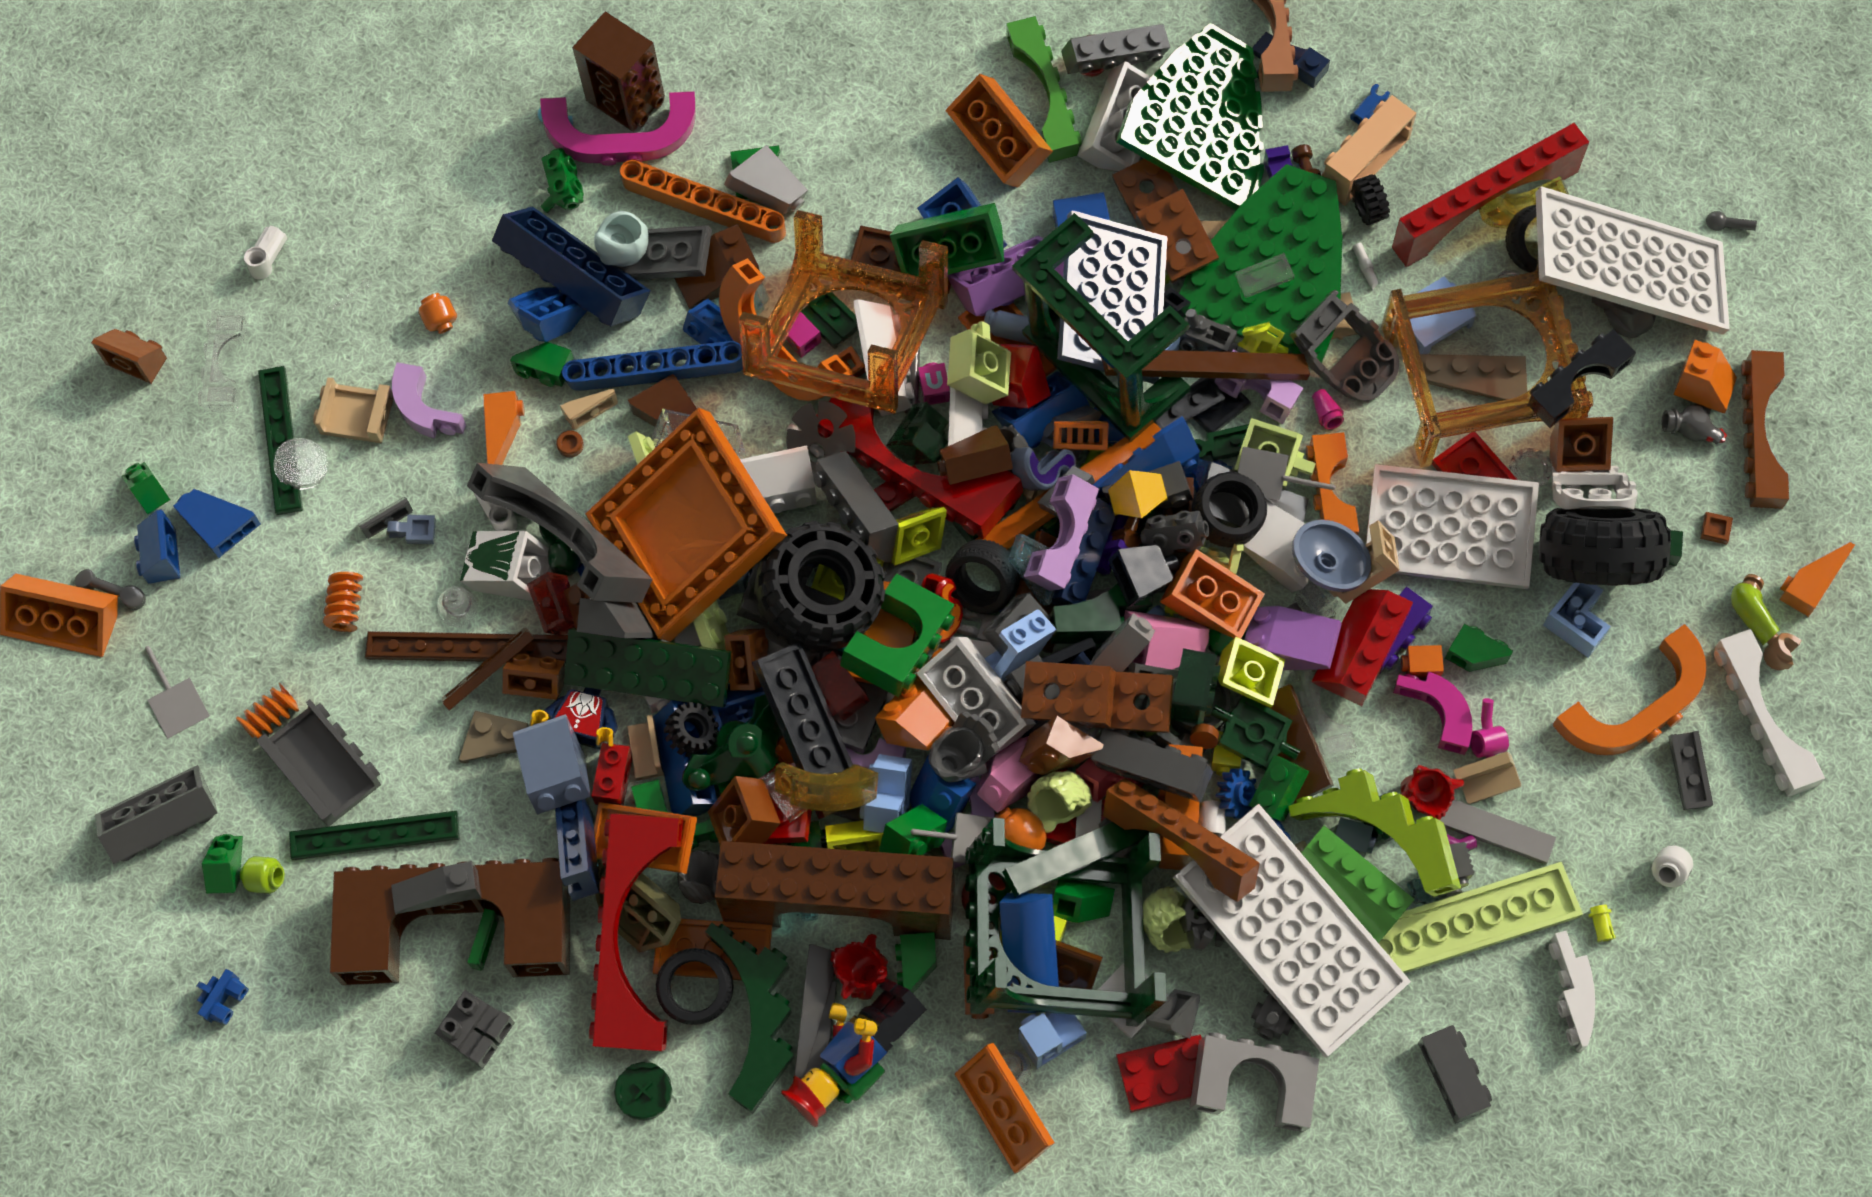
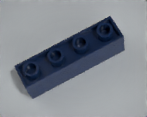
M586 799L555 808L560 876L564 886L568 885L572 901L600 893L593 813Z

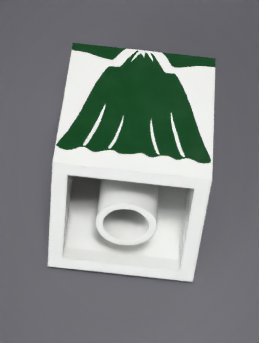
M473 531L461 571L460 582L473 591L543 603L551 572L548 564L549 548L527 531Z

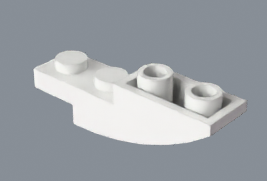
M1567 931L1555 933L1551 939L1552 943L1549 944L1551 957L1553 960H1558L1561 968L1558 971L1560 983L1563 988L1567 987L1568 989L1559 996L1560 1001H1557V1009L1560 1017L1566 1018L1569 1027L1566 1029V1035L1570 1045H1575L1577 1052H1581L1588 1046L1595 1018L1594 982L1587 955L1576 958Z

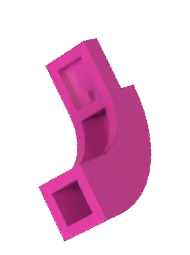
M1428 672L1425 681H1421L1419 677L1411 674L1398 675L1393 693L1424 701L1431 705L1440 716L1442 731L1438 748L1465 755L1472 735V716L1461 692L1448 680L1431 672Z

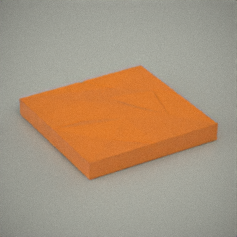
M699 407L585 513L596 530L653 579L642 603H638L658 639L670 642L787 536L712 414Z

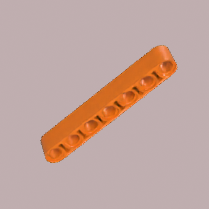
M628 160L620 167L623 186L630 192L727 227L738 224L743 233L768 242H780L786 235L784 217L775 210L636 160ZM631 175H637L634 178H628ZM660 183L659 186H652L653 184ZM677 192H684L681 195H675ZM702 200H707L706 203H698ZM724 209H731L729 212H722ZM749 217H754V218H755V219L750 220V221L745 220V219H747V218H749ZM771 226H778L776 229H769Z

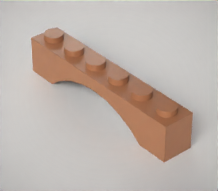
M1252 0L1265 14L1273 33L1271 43L1261 54L1258 70L1261 92L1292 91L1293 81L1298 79V66L1293 65L1295 47L1290 45L1292 41V27L1287 26L1289 22V8L1284 6L1286 0Z

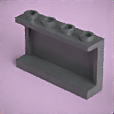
M309 699L306 702L308 708L270 738L264 733L256 741L327 827H329L381 786L377 779L380 773L371 762L365 764L360 759L364 754L354 742L349 745L344 740L347 734L337 722L332 725L327 720L330 714L321 703L315 705Z

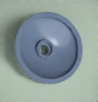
M1330 520L1310 521L1304 524L1293 538L1292 554L1296 565L1311 582L1324 589L1336 592L1351 591L1360 587L1370 574L1371 557L1366 545L1356 533L1340 523Z

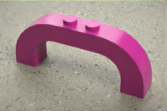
M695 91L669 93V116L660 128L651 132L590 135L578 131L570 123L566 97L540 98L544 129L554 147L563 148L565 154L570 155L576 161L601 163L605 166H612L617 162H626L628 160L639 162L655 160L673 153L690 136L696 118Z

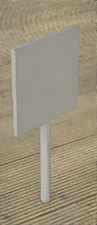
M1248 447L1242 448L1238 473L1256 482V485H1259L1267 499L1280 501L1284 481L1335 490L1336 488L1332 484L1285 476L1289 455Z
M146 646L145 650L166 689L148 699V702L168 739L208 718L210 715L190 677L171 687L151 648Z
M956 813L953 834L912 829L910 832L912 835L953 840L951 857L954 862L965 863L966 848L973 843L975 837H978L982 829L992 820V817Z

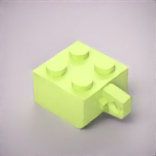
M981 321L973 324L971 329L950 338L947 379L948 386L984 404L1008 396L1011 352L1007 348L991 341L989 324Z
M1251 418L1234 471L1238 472L1243 447L1289 455L1285 476L1297 477L1298 472L1312 476L1316 463L1303 459L1304 453L1299 452L1303 435ZM1287 481L1283 482L1282 489L1286 490Z

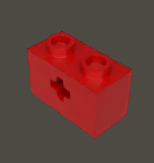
M602 743L591 795L596 805L599 802L624 806L633 760L630 746L613 744L610 747L608 743Z

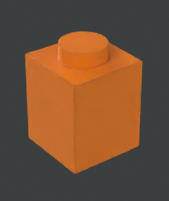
M1442 645L1408 646L1405 655H1401V671L1406 672V674L1415 675L1420 680H1425L1428 672L1442 677L1444 672Z

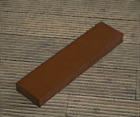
M523 628L442 697L445 707L450 711L530 643L534 639L532 633L527 628Z

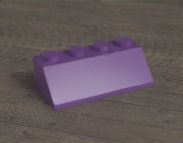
M1038 235L1004 250V262L947 275L964 308L975 316H985L987 310L1010 305L1014 302V299L1025 296L1023 280L1013 271L1012 265L1044 238ZM1064 262L1055 268L1062 277Z

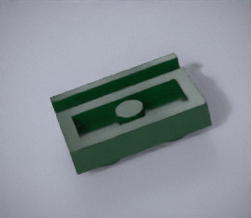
M825 288L813 298L804 309L801 308L799 310L820 331L821 337L834 349L858 330L856 315L828 288Z

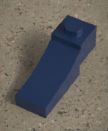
M1265 32L1252 47L1256 57L1261 59V54L1268 48L1273 35ZM1294 46L1295 60L1293 65L1298 66V79L1314 89L1328 72L1330 60L1310 47L1303 49Z

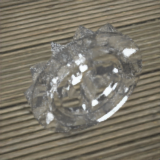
M1524 448L1512 456L1509 470L1518 480L1539 482V486L1542 488L1552 476V462L1541 450ZM1529 460H1531L1532 467L1537 468L1532 477H1530L1528 470L1522 469L1527 467Z

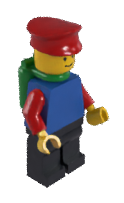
M886 978L879 986L883 990L881 995L870 1006L861 1009L858 1017L854 1015L846 1024H844L847 1017L846 1007L842 1004L832 1003L829 1018L837 1020V1023L833 1025L832 1041L820 1054V1058L824 1063L820 1065V1069L811 1068L802 1079L794 1075L790 1088L781 1091L786 1100L800 1112L810 1125L818 1127L819 1118L826 1114V1108L835 1098L839 1102L844 1101L847 1104L852 1100L858 1101L886 1072L878 1061L893 1047L891 1042L899 1039L927 1010L909 989Z

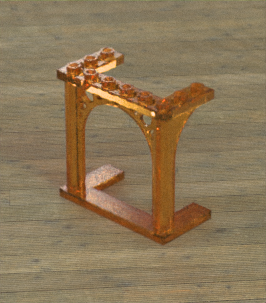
M797 210L793 217L795 256L787 283L769 319L742 312L739 318L743 375L895 414L898 408V392L938 308L945 309L948 303V246L922 240L919 246V277L824 254L822 216ZM819 279L831 281L832 283L830 285L822 284L819 281ZM858 290L874 294L884 299L894 308L901 324L899 335L892 349L871 344L868 350V380L777 357L799 313L809 302L821 295L834 291ZM899 299H904L912 302L907 304H901L897 301Z
M1539 264L1535 272L1404 296L1402 289L1391 290L1381 328L1385 340L1388 339L1394 348H1397L1399 345L1420 419V425L1414 441L1420 468L1431 466L1440 438L1519 423L1543 421L1528 406L1529 398L1531 397L1530 391L1535 386L1513 399L1436 413L1410 319L1479 306H1499L1515 311L1530 321L1542 337L1546 350V365L1536 385L1540 382L1545 384L1548 382L1547 378L1556 370L1552 363L1559 362L1558 367L1563 366L1565 368L1571 363V358L1578 352V346L1576 342H1572L1570 336L1572 331L1571 323L1568 318L1565 319L1563 313V297L1558 295L1556 285L1539 281ZM1518 296H1521L1519 304L1512 302L1511 299L1518 300ZM1543 316H1544V321H1547V323H1542V322H1540V321H1542ZM1548 340H1552L1553 345L1549 344ZM1586 375L1578 378L1571 384V392L1575 402L1571 412L1562 419L1588 418L1590 408L1593 406V396L1591 391L1586 389Z

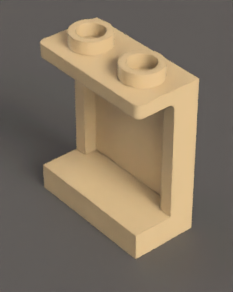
M328 377L326 385H323L320 390L321 403L319 409H316L314 412L313 423L322 435L382 444L394 399L393 392L388 385L379 384L378 390L339 385L336 384L334 378Z
M1379 520L1369 526L1371 541L1366 544V547L1371 557V570L1367 579L1360 587L1351 591L1336 592L1329 590L1334 597L1338 596L1345 604L1400 570L1395 537Z

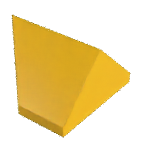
M1129 470L1108 489L1115 516L1120 514L1143 518L1161 502L1168 500L1162 476L1157 473Z

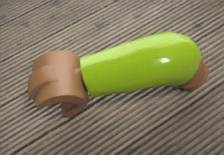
M1748 574L1742 583L1734 586L1731 592L1732 606L1761 644H1768L1763 653L1766 664L1775 670L1789 669L1794 665L1791 652L1800 645L1802 640L1790 633L1777 634L1780 629L1762 601L1761 589L1764 586V581L1755 574Z

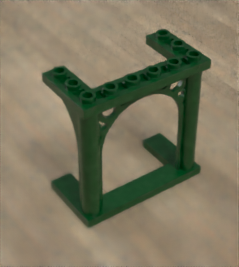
M1073 213L1012 265L1013 271L1023 280L1029 324L1022 329V334L1034 346H1037L1038 350L1132 442L1191 391V386L1181 377H1161L1143 393L1142 369L1190 329L1189 323L1169 306L1127 341L1055 270V268L1094 236L1093 230L1077 214ZM1060 318L1117 373L1118 388L1100 370L1057 359Z
M992 818L987 826L982 829L978 837H975L973 843L966 848L965 863L969 864V874H967L965 880V890L969 892V902L966 904L965 916L966 919H969L966 946L970 947V957H968L966 962V974L970 975V986H968L966 991V1001L970 1004V1013L982 1014L987 1008L1120 1018L1126 1019V1026L1137 1027L1167 1002L1166 974L1154 972L1145 980L1142 879L1161 861L1160 834L1148 833L1125 858L1108 856L1059 878L1121 884L1125 992L1055 987L1033 981L1021 973L1005 954L998 932L999 902L1007 893L1011 892L1002 871L1041 854L1045 850L1031 849L1009 841L1005 838V820L1003 818ZM988 875H998L1004 881V890L995 889L990 884ZM989 894L995 897V904L989 903L991 900ZM989 923L993 925V929H989ZM992 948L996 951V958L989 961L991 955L989 949ZM1012 977L1018 980L1019 985L1012 983L1011 986H1007Z

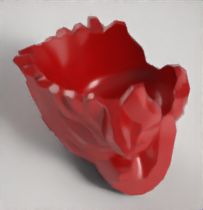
M1418 765L1413 769V774L1405 777L1401 782L1400 790L1401 795L1408 798L1410 805L1415 810L1440 820L1442 817H1445L1446 812L1452 805V801L1455 800L1454 790L1464 786V780L1450 778L1438 768L1429 769L1428 767Z
M875 934L868 935L864 943L859 941L851 942V944L835 948V951L831 952L832 957L830 960L833 962L832 966L834 967L836 978L843 984L841 991L843 999H847L851 995L852 998L869 1000L875 993L878 984L884 982L887 977L888 960L876 947L877 936Z

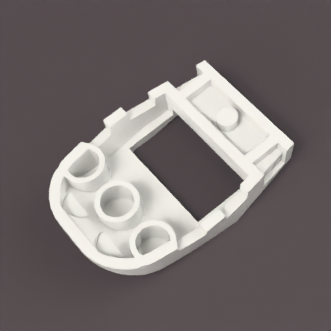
M1552 466L1553 500L1562 509L1634 510L1638 492L1635 490L1636 483L1634 481L1628 482L1629 476L1626 473H1618V466H1611V470L1556 472ZM1561 485H1564L1569 488L1562 489ZM1581 485L1596 487L1589 490L1588 499L1583 498L1582 490L1575 488ZM1612 485L1616 493V499H1611L1612 492L1610 490L1602 488Z

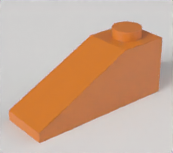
M515 391L483 394L487 464H503L520 427V416L525 415L523 400H518Z
M1849 542L1799 569L1794 578L1788 575L1780 587V590L1784 591L1779 600L1809 617L1855 544Z

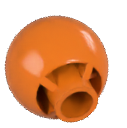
M1007 807L995 815V818H1003L1005 820L1006 839L1031 849L1042 850L1044 848L1046 832L1042 821L1033 812L1023 808L1010 810Z

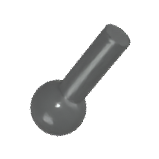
M1713 211L1706 218L1707 226L1715 231L1724 228L1756 231L1757 228L1756 220L1729 218L1720 211Z

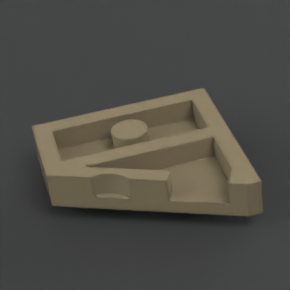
M475 711L459 761L461 763H468L470 760L484 757L487 759L503 753L517 752L513 732L529 727L528 723Z

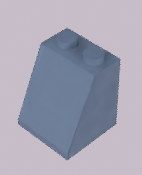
M566 714L513 732L526 792L537 815L591 797L585 754Z

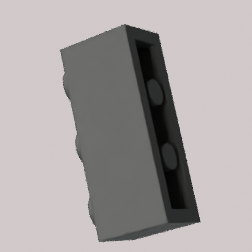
M1454 1025L1422 1037L1418 1045L1455 1124L1488 1111L1491 1107L1492 1096L1487 1086L1481 1085L1477 1076L1479 1069L1473 1058L1469 1059L1465 1051L1467 1044L1463 1034L1460 1031L1457 1032Z

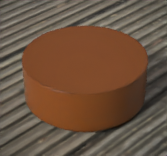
M568 430L558 436L556 445L561 455L575 457L582 452L584 442L578 432Z
M1197 724L1192 728L1190 741L1194 746L1203 747V749H1212L1217 746L1219 731L1214 726Z

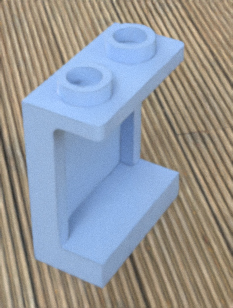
M1445 276L1394 306L1390 319L1418 354L1430 353L1433 345L1464 326L1468 329L1471 328L1476 318L1473 306L1463 300L1456 285L1452 282L1450 283Z
M1035 610L1000 632L999 636L1008 646L1003 656L996 651L984 659L1004 682L1007 680L1005 677L1025 664L1026 661H1030L1039 655L1056 629L1040 610Z

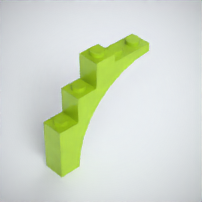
M1361 768L1346 772V776L1338 778L1340 789L1330 788L1322 792L1323 795L1315 798L1312 796L1302 797L1296 800V804L1288 806L1291 817L1298 821L1320 817H1345L1376 826L1391 836L1407 853L1418 871L1426 893L1435 897L1461 889L1444 823L1437 818H1433V816H1426L1417 819V824H1415L1408 798L1397 792H1390L1382 795L1380 800L1374 776Z

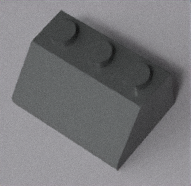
M580 598L577 632L619 638H658L637 602L594 601L591 598Z

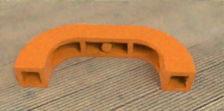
M748 258L732 265L724 276L720 287V312L729 335L742 346L745 355L752 360L762 371L763 375L780 391L792 398L804 401L817 400L841 388L854 374L836 354L820 362L815 370H809L799 364L763 325L756 314L754 295L765 278L763 274Z
M1686 624L1663 639L1658 648L1672 663L1676 672V684L1671 690L1627 722L1619 725L1601 723L1594 719L1578 701L1556 718L1553 727L1565 740L1576 748L1596 755L1621 754L1634 749L1645 740L1648 743L1653 742L1662 734L1660 729L1667 724L1671 728L1683 719L1682 713L1692 704L1704 684L1706 660L1701 644Z

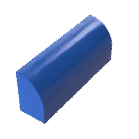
M671 700L653 716L671 813L693 817L708 812L716 802L715 787L711 785L704 790L693 791L684 786L682 774L691 757H685L686 752L682 755L678 754L679 748L677 747L674 749L670 747L673 742L671 740L666 741L665 737L669 733H664V728L667 726L665 721L669 718L668 716L684 703L686 705L688 702ZM685 721L684 727L687 733L694 738H699L697 728L692 723ZM707 750L701 755H708Z
M1007 893L999 902L1002 944L1005 954L1011 963L1028 978L1044 985L1059 987L1052 894L1025 893L1015 898L1013 893ZM1014 977L1007 984V986H1011L1012 983L1019 985L1018 980ZM1008 1010V1012L1036 1013L1032 1011Z

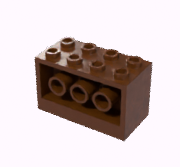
M605 11L576 42L572 49L586 101L634 132L638 126L642 127L645 125L649 114L654 108H660L665 99L655 47L652 41Z

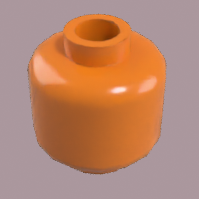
M435 293L421 300L422 305L419 307L418 313L427 330L438 331L439 334H443L453 328L452 323L456 321L457 313L447 296Z

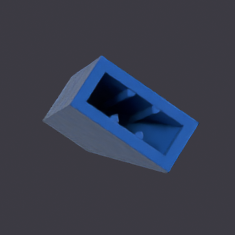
M196 489L183 494L177 503L173 505L182 519L218 558L261 525L251 510Z

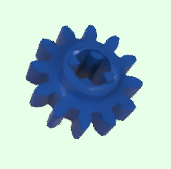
M1230 769L1229 772L1222 773L1224 782H1217L1220 790L1216 797L1220 798L1221 801L1218 808L1226 809V817L1241 819L1252 810L1249 804L1257 790L1254 786L1256 778H1249V770Z

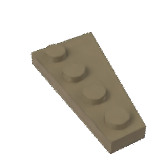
M1419 354L1418 356L1419 382L1451 390L1457 389L1465 391L1467 394L1481 395L1500 402L1506 401L1524 408L1528 406L1526 356Z

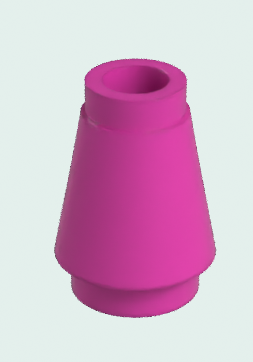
M1320 389L1312 395L1319 424L1327 430L1339 427L1344 422V411L1325 389Z

